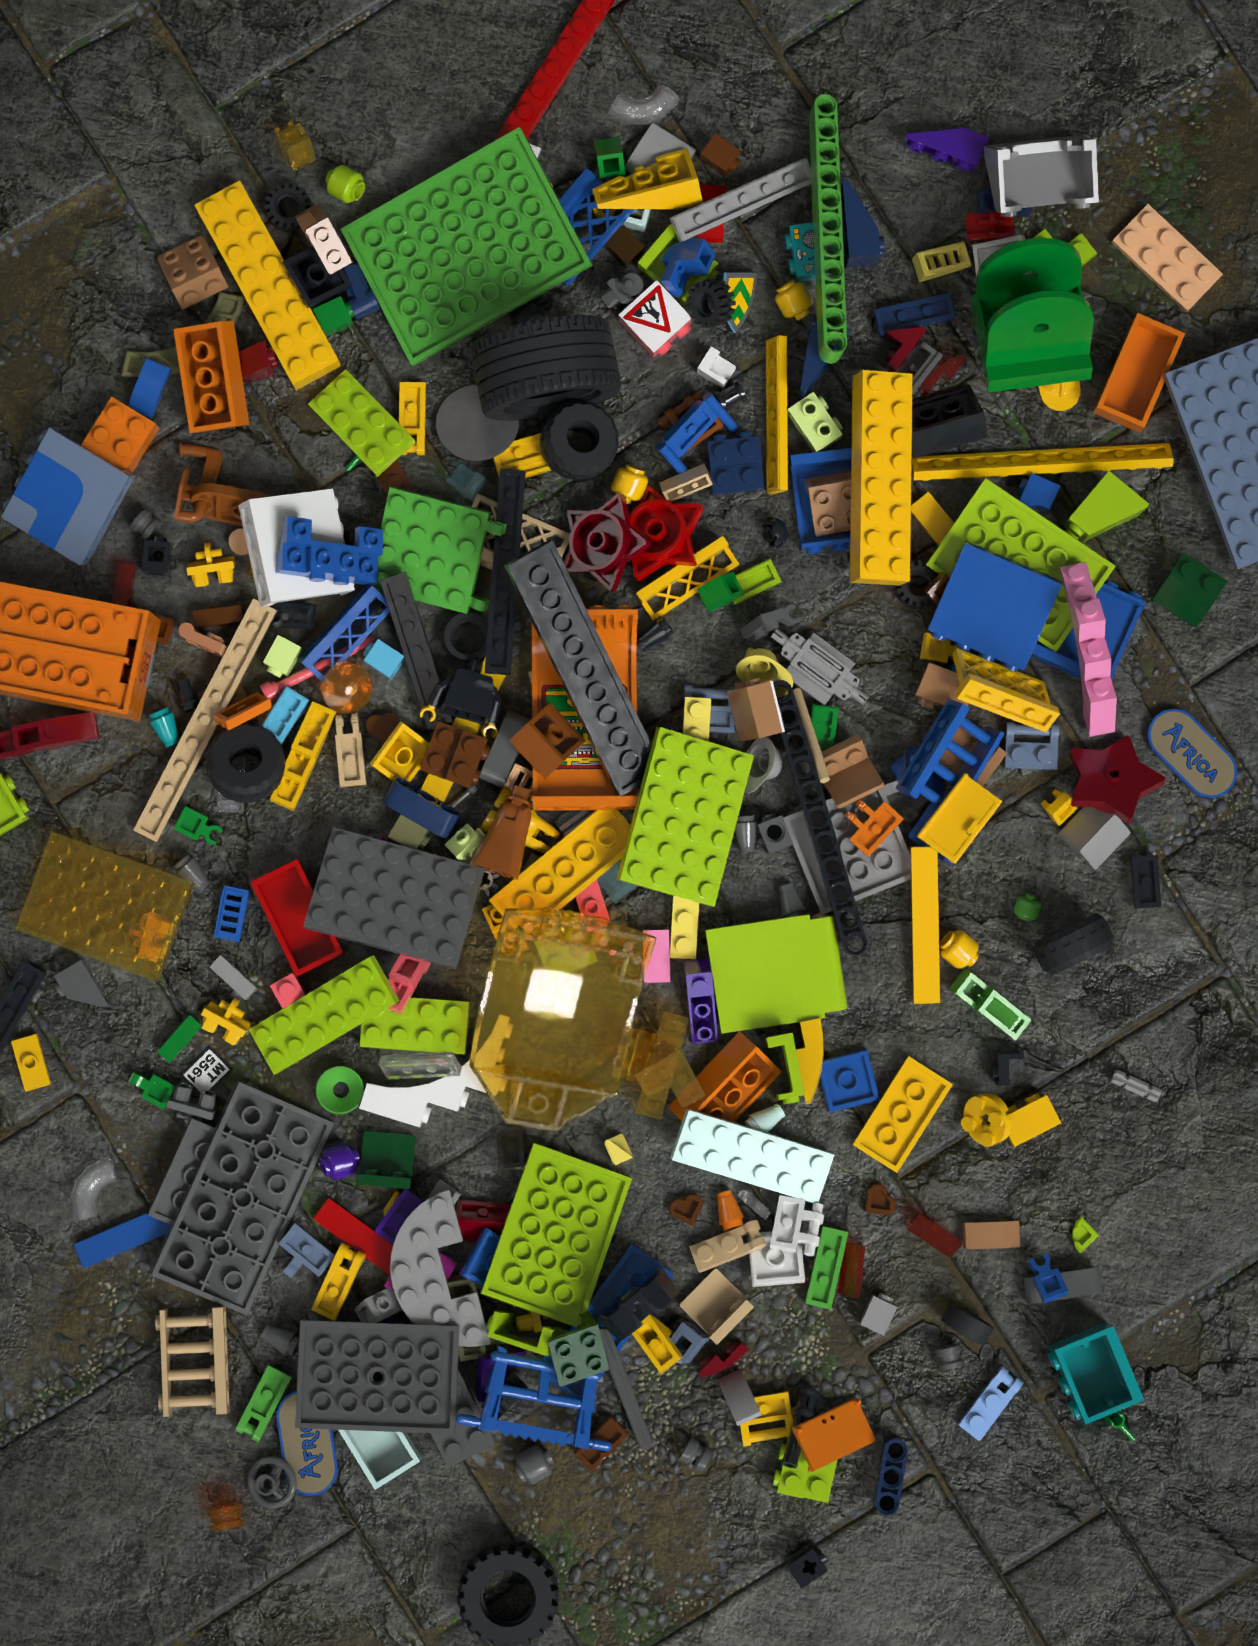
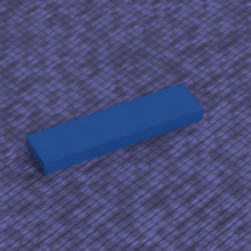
M144 1214L73 1245L84 1269L165 1235L170 1224Z

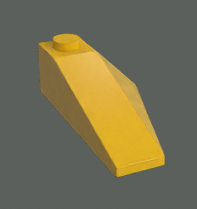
M688 148L663 154L655 158L656 163L645 168L640 165L634 168L635 173L627 177L618 176L592 189L598 209H681L703 203L698 177Z

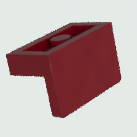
M458 1199L456 1214L463 1241L476 1242L483 1228H488L501 1235L510 1210V1204Z

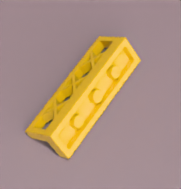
M724 536L695 554L696 566L678 565L636 592V597L652 621L655 618H660L698 593V588L721 575L727 574L740 565L729 549V544ZM724 551L731 564L724 569L713 567L714 557ZM711 560L710 566L703 565L707 561ZM697 568L709 570L707 580L702 583L691 581L692 573ZM712 570L718 571L716 574L711 576ZM689 574L688 580L682 579L683 577ZM676 582L686 583V593L681 597L669 595L672 584ZM690 584L696 585L695 588L689 591ZM666 588H668L667 594L660 593ZM654 596L666 598L664 608L654 614L647 601ZM668 599H673V600H675V601H673L672 603H670L669 605H667V604H668Z

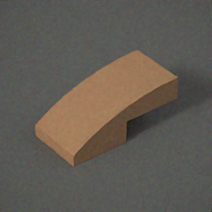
M1019 1221L963 1223L964 1249L1020 1247Z

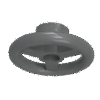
M265 1456L258 1459L250 1468L247 1484L252 1498L258 1504L266 1508L276 1509L285 1506L293 1498L297 1487V1480L293 1468L287 1461L277 1456ZM274 1464L272 1472L265 1473L255 1479L258 1470L262 1466ZM282 1469L286 1472L289 1480L286 1494L280 1487L279 1475ZM268 1479L271 1480L272 1487L269 1486ZM274 1494L278 1500H267L261 1495L268 1496Z

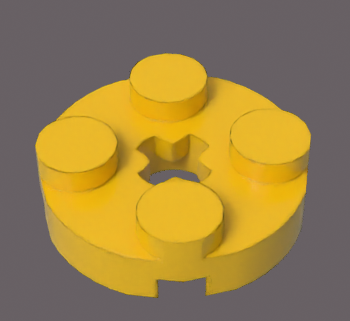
M992 1093L979 1094L970 1098L965 1105L964 1117L961 1120V1126L964 1131L968 1132L977 1143L984 1147L993 1146L1007 1139L1012 1123L1011 1119L1008 1120L1006 1111L1009 1110L1001 1098ZM985 1115L989 1116L988 1121L990 1122V1124L986 1123L984 1118Z

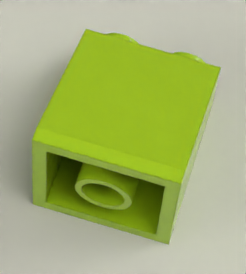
M1108 471L1065 522L1063 527L1066 529L1065 532L1083 543L1138 517L1148 507L1149 503Z

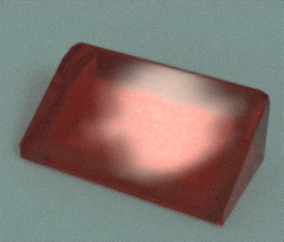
M916 1213L907 1226L908 1231L947 1257H951L962 1245V1241L920 1213Z
M846 1242L840 1268L838 1293L840 1295L853 1298L860 1297L865 1246L863 1244Z

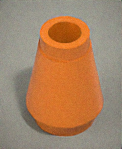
M732 1191L718 1193L719 1225L723 1226L724 1231L743 1226V1219L745 1217Z

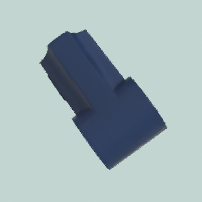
M359 264L343 268L352 285L346 292L356 320L380 310L371 288L369 289Z

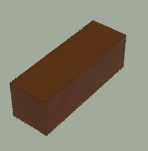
M241 605L193 611L194 627L196 629L240 624L244 617Z

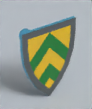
M756 272L724 273V285L728 284L731 287L728 292H733L735 295L731 297V300H736V305L731 307L735 309V313L730 314L732 319L727 321L734 333L742 326L751 309L758 273Z

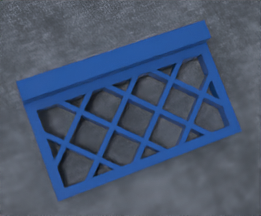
M586 168L559 201L574 230L576 227H589V237L579 239L582 244L589 243L590 250L587 254L590 260H592L635 209H625L619 216L610 217V209H605V218L592 219V208H598L596 202H591L592 189L604 183L598 180L594 173ZM578 210H588V220L574 222V215ZM606 223L607 230L605 233L593 236V225ZM579 274L564 281L563 284L568 287Z

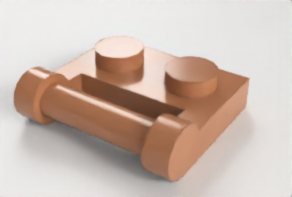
M187 622L180 625L179 634L188 643L223 658L227 647L224 645L225 641L221 637L210 632L206 636L202 635L192 624Z

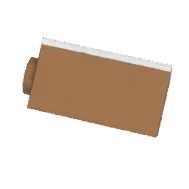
M760 678L735 683V689L727 691L739 741L759 739L785 732L773 681L761 682Z

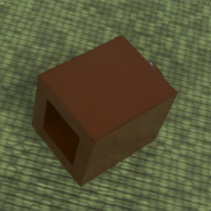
M715 133L700 153V161L725 178L729 172L733 174L739 167L741 151Z

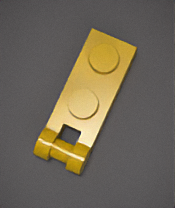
M400 382L399 424L410 435H417V443H414L402 455H407V453L425 455L426 382Z
M341 1243L311 1309L333 1321L337 1320L356 1275L366 1257L365 1253L361 1251L355 1252L349 1249L350 1246L345 1243ZM344 1258L352 1261L350 1268L342 1265Z

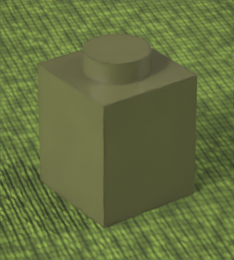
M400 815L388 835V838L402 846L424 851L431 839L427 836L429 830L403 815Z

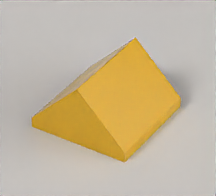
M400 721L372 759L370 765L392 781L394 777H399L411 782L420 769L429 743Z

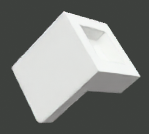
M710 347L698 366L697 373L724 389L736 370V366L720 357V351Z

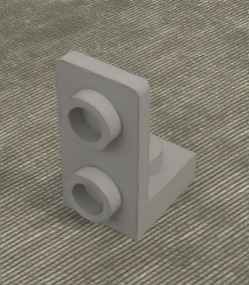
M388 1288L364 1299L354 1309L362 1323H381L383 1320L403 1311L395 1292Z

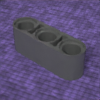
M508 710L481 770L480 779L504 788V784L519 755V752L509 740L531 718L513 710Z
M1098 1266L1059 1271L1068 1288V1295L1053 1301L1102 1293ZM1037 1275L1023 1277L1027 1304L1043 1303L1033 1282V1277Z

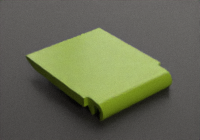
M810 914L706 930L722 1034L818 1018L823 1019L825 1018V1013L848 1009L834 915L810 919Z

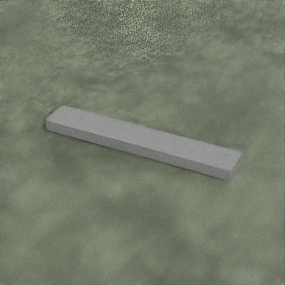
M807 157L671 217L670 220L679 242L812 184L811 167Z

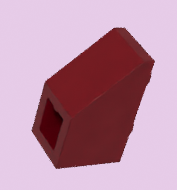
M265 341L258 342L238 352L242 378L245 383L275 376L274 368H278L276 354L272 347L268 348Z

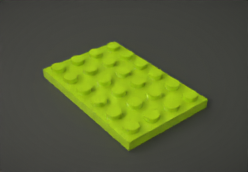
M986 477L926 564L939 574L941 572L945 573L950 579L966 540L1062 581L1060 567L1086 562L1096 594L1116 567V565ZM1063 582L1038 639L1039 642L1054 652L1058 650L1073 628Z
M656 727L616 880L715 907L754 755L662 727Z
M533 1143L480 1294L578 1328V1325L581 1324L579 1314L586 1312L632 1178Z

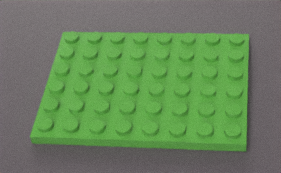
M520 127L341 228L349 247L412 366L593 266Z

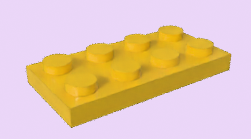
M908 1056L852 1145L898 1173L953 1084Z

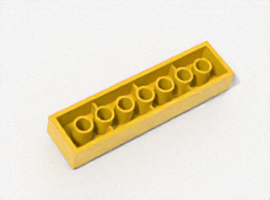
M241 181L195 204L201 219L295 390L297 391L341 367L310 308L306 307L281 263L284 260Z
M862 370L853 376L850 583L900 586L910 581L912 374Z

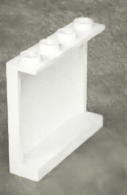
M333 489L249 499L238 505L260 607L271 606L278 602L340 594L341 596L355 590L354 583L335 585L332 580L312 582L309 581V577L276 573V556L282 539L283 518L287 516L312 519L311 540L345 545L343 538L344 527L339 519L338 500L334 496Z

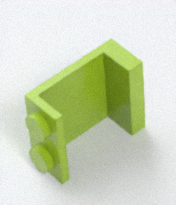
M495 1311L487 1324V1330H489L487 1337L544 1356H551L547 1340L569 1331L560 1327H543L539 1343L510 1334L516 1313L507 1311Z

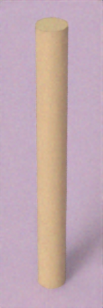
M800 688L794 689L793 693L821 783L828 782L830 777Z

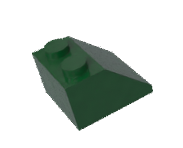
M1183 553L1178 557L1151 601L1196 628L1228 580Z

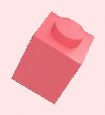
M294 973L270 985L282 1009L307 995L299 978Z

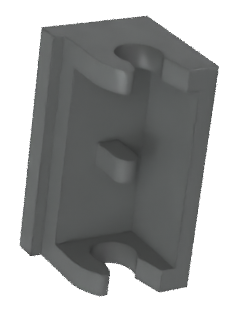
M924 341L918 342L896 371L897 373L912 374V397L943 357L940 352H937Z

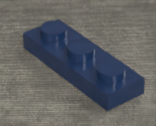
M950 293L874 309L873 311L879 337L884 336L886 331L924 327L955 320L956 318Z

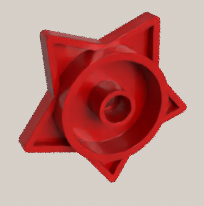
M651 486L646 487L639 505L629 515L630 525L651 542L650 547L632 558L634 576L637 581H641L665 564L697 565L690 536L704 511L701 504H672Z

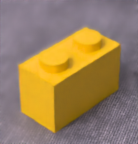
M1035 1093L1024 1099L1026 1104L1018 1108L1015 1104L1008 1107L1009 1111H1006L1008 1120L1011 1119L1012 1126L1007 1138L1011 1146L1016 1147L1061 1124L1047 1095L1040 1096L1039 1093Z

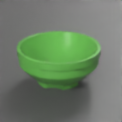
M336 1066L330 1068L320 1076L317 1082V1099L321 1106L331 1113H349L362 1101L364 1095L363 1081L354 1070L348 1067ZM338 1082H344L349 1087V1093L344 1098H339L334 1094V1086Z

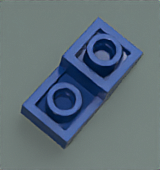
M146 358L128 407L152 419L162 398L161 393L171 373V369Z

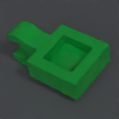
M133 1072L128 1081L144 1090L141 1098L163 1110L167 1106L168 1099L177 1088L176 1085L156 1074H153L149 1080L139 1073Z

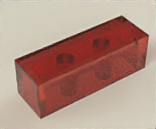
M118 562L112 604L130 607L137 568L135 564Z

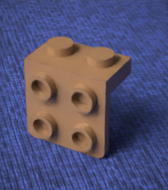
M203 236L191 239L158 256V262L182 310L228 288Z

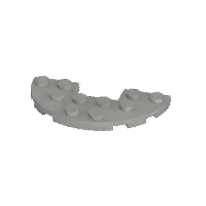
M449 1189L421 1203L401 1226L391 1254L390 1270L392 1285L401 1308L415 1325L460 1326L459 1346L474 1347L491 1344V1340L487 1337L488 1330L478 1292L452 1298L438 1248L463 1241Z

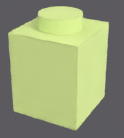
M277 635L263 661L268 666L266 671L281 678L282 674L289 677L303 649Z

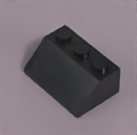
M970 384L912 401L911 455L913 459L988 437L984 411Z

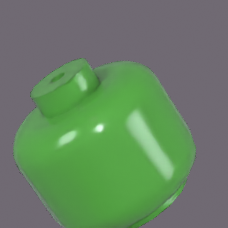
M1026 893V896L1017 897L1014 913L1022 920L1033 921L1039 917L1042 904L1036 899V895Z

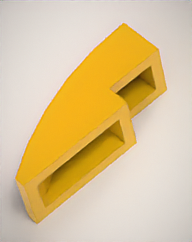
M821 1018L800 1022L805 1048L797 1049L796 1053L806 1104L812 1103L822 1072L824 1039Z

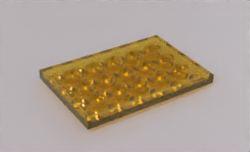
M51 831L15 930L159 982L195 883Z

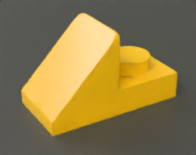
M650 1314L642 1321L643 1325L633 1332L632 1335L661 1374L683 1358V1355L670 1339V1336L674 1334L672 1330Z

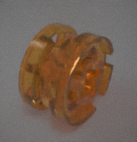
M236 1502L235 1506L234 1504L227 1503L217 1505L215 1509L213 1507L207 1508V1516L210 1517L213 1525L209 1526V1530L220 1531L246 1525L245 1519H239L242 1517V1511L244 1510L243 1502Z

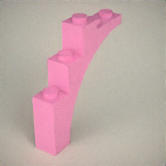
M1086 562L1060 567V574L1075 634L1082 682L1083 717L1088 734L1091 737L1115 732L1117 697L1110 677L1111 657L1105 640L1106 619L1099 598L1097 599Z

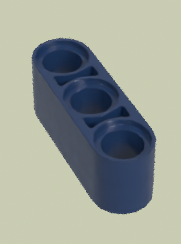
M394 777L382 799L383 803L391 809L444 838L449 836L460 816V813L453 807L399 777Z
M897 1436L887 1438L882 1445L874 1494L875 1507L885 1516L894 1514L899 1508L908 1448L905 1442ZM893 1443H899L902 1446V1451L897 1456H891L888 1453V1448ZM889 1469H894L898 1472L897 1479L893 1482L884 1480V1474ZM883 1496H891L893 1498L892 1506L882 1508L879 1505L880 1499Z

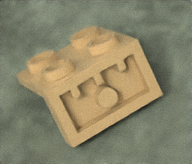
M714 1269L680 1303V1307L709 1335V1338L716 1345L754 1308L753 1304L718 1269Z

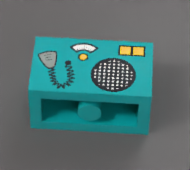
M813 223L791 225L789 227V234H785L786 249H791L792 259L788 260L790 275H795L796 282L814 280Z

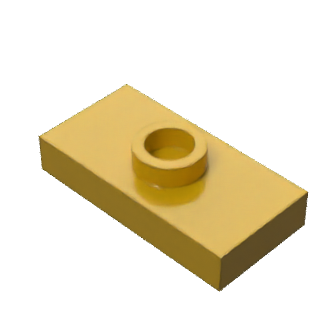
M38 1034L11 1041L25 1092L51 1085Z

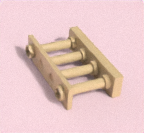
M215 1306L208 1315L169 1317L168 1308L159 1310L160 1315H156L155 1318L156 1331H160L162 1394L158 1396L159 1411L163 1410V1417H169L172 1414V1407L212 1406V1408H216V1415L229 1413L226 1307ZM209 1326V1328H213V1339H210L209 1342L169 1343V1328ZM210 1352V1355H214V1365L210 1366V1368L170 1370V1354ZM211 1379V1382L215 1381V1392H212L211 1395L171 1397V1381Z

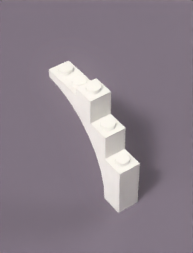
M499 1014L491 1034L480 1050L465 1065L450 1075L429 1084L414 1087H386L367 1083L359 1109L421 1127L422 1122H428L432 1108L427 1107L428 1103L458 1112L460 1107L465 1108L469 1097V1092H465L466 1087L495 1096L498 1091L503 1092L507 1077L503 1076L504 1070L495 1068V1064H501L505 1049L501 1048L503 1038L508 1039L513 1026L512 1023H509L510 1017Z

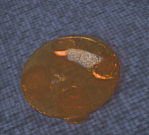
M341 662L332 668L325 676L320 687L325 703L333 711L341 714H351L361 710L370 700L373 690L369 673L360 665L349 662Z

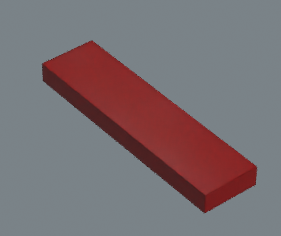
M328 1198L313 1220L357 1252L365 1253V1258L389 1275L391 1272L390 1264L393 1244L374 1232L372 1228L334 1200Z

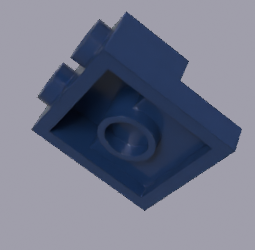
M742 432L737 434L738 438L727 439V435H716L712 437V441H707L713 496L765 489L759 436H753V432Z

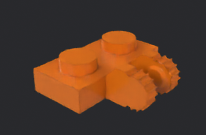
M858 799L855 804L862 812L869 816V819L863 824L848 810L844 816L858 828L849 841L864 855L869 857L904 818L885 801L874 812L862 800Z

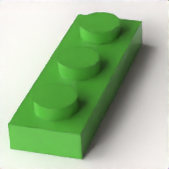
M822 1226L805 1304L831 1310L849 1232Z

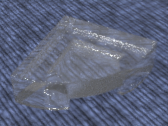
M742 1189L737 1195L764 1220L771 1214L770 1210L746 1189Z

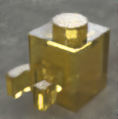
M290 121L287 123V129L281 131L277 127L274 130L283 157L294 171L316 161L310 137L300 123L294 125Z

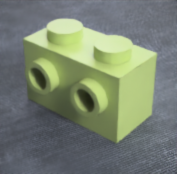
M814 392L788 408L787 415L812 452H821L842 438L843 434L841 431L843 427L836 417H830L826 411L829 407L821 395L817 397Z

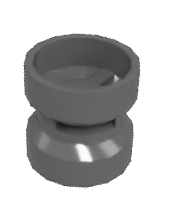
M690 1437L678 1460L685 1464H692L695 1470L702 1473L711 1459L714 1450L708 1446H701L697 1439Z

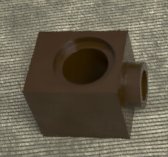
M624 224L605 244V249L625 269H628L645 252V246Z

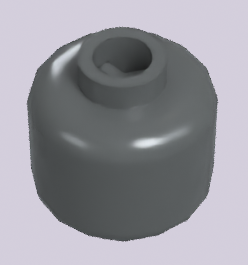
M533 1445L516 1456L517 1463L513 1465L523 1483L527 1481L529 1484L534 1485L552 1474L550 1464L554 1462V1459L547 1448L542 1450L538 1445Z

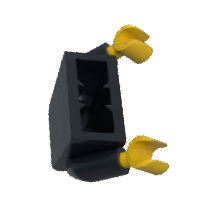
M469 659L466 669L458 668L454 674L450 673L442 678L435 685L427 701L428 705L421 708L420 717L422 718L424 711L430 710L433 715L430 717L429 722H432L436 717L435 708H438L440 713L482 724L480 732L483 737L486 736L487 729L493 728L492 738H496L498 730L495 724L499 721L502 701L497 688L493 685V678L481 674L483 662L477 659Z

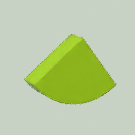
M1079 1216L1072 1229V1240L1076 1250L1081 1253L1099 1235L1082 1216Z

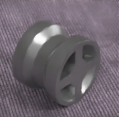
M146 508L135 518L130 528L135 532H140L144 540H150L159 531L163 522L159 518L155 519L152 517L151 512Z
M960 1344L935 1349V1354L940 1360L938 1365L939 1371L951 1370L965 1365L964 1360L960 1358L959 1354L961 1351Z

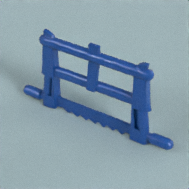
M497 1346V1351L491 1354V1360L494 1362L487 1387L484 1391L487 1392L480 1418L467 1414H458L455 1418L456 1422L461 1425L477 1426L478 1430L484 1431L497 1430L501 1431L505 1436L511 1434L514 1438L520 1435L524 1440L530 1437L534 1442L537 1439L542 1443L548 1440L552 1445L557 1442L562 1447L568 1443L571 1446L589 1450V1447L602 1451H609L612 1448L610 1441L596 1438L590 1439L592 1412L595 1413L597 1381L602 1377L601 1373L583 1379L580 1398L548 1393L550 1375L555 1373L551 1356L543 1355L542 1360L508 1354L506 1349ZM507 1364L540 1370L538 1391L505 1385L504 1378ZM501 1396L578 1409L574 1432L568 1433L497 1420Z

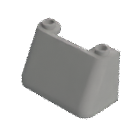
M1067 136L984 146V158L995 211L1001 213V217L1017 216V211L1027 207L1069 203L1074 204V208L1081 209L1089 208L1090 203L1099 202L1096 139L1083 136Z

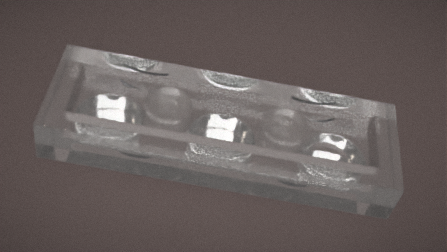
M446 1051L440 1053L382 1055L378 1063L387 1079L460 1076L462 1069L454 1053Z

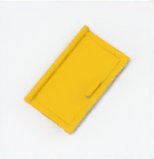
M964 773L917 834V837L947 858L951 863L956 864L1002 801L971 779L967 773Z

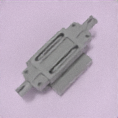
M778 628L775 630L771 638L783 646L781 656L791 662L787 671L792 675L793 684L824 706L833 694L842 701L853 697L862 705L866 703L870 696H867L857 688L860 679L850 673L856 663L815 633L806 640L798 633L789 638Z

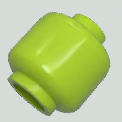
M340 165L334 170L331 169L326 175L325 182L327 183L329 195L345 203L357 201L363 195L365 183L361 173L345 165Z

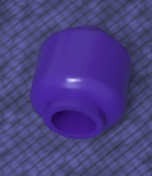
M340 1143L324 1149L319 1161L325 1177H330L332 1180L337 1181L356 1173L360 1157L356 1148L351 1149L347 1143Z

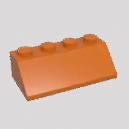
M739 1031L668 1108L681 1121H683L686 1109L688 1108L735 1122L782 1071Z

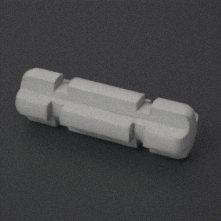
M1115 1070L1111 1077L1113 1084L1123 1085V1088L1140 1096L1145 1095L1147 1099L1153 1102H1157L1160 1098L1161 1089L1152 1085L1150 1087L1148 1083L1131 1075L1126 1076V1073L1120 1070Z

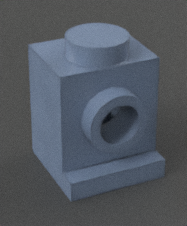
M691 1321L682 1322L670 1338L683 1355V1358L677 1363H691L703 1345L710 1339L706 1333ZM687 1340L692 1343L688 1349L685 1346Z

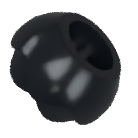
M776 517L766 518V521L762 523L764 529L763 538L769 543L770 548L777 547L779 549L788 539L787 527L782 520Z

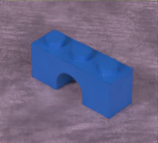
M1032 473L1028 479L1023 478L1017 492L1021 493L1019 500L1031 509H1038L1047 513L1052 506L1060 485Z

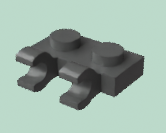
M791 604L784 609L781 608L759 615L740 629L743 638L753 636L755 640L769 635V631L773 630L775 632L777 628L784 633L790 626H794L801 621L800 617L792 619L789 616V612L795 609L796 606Z

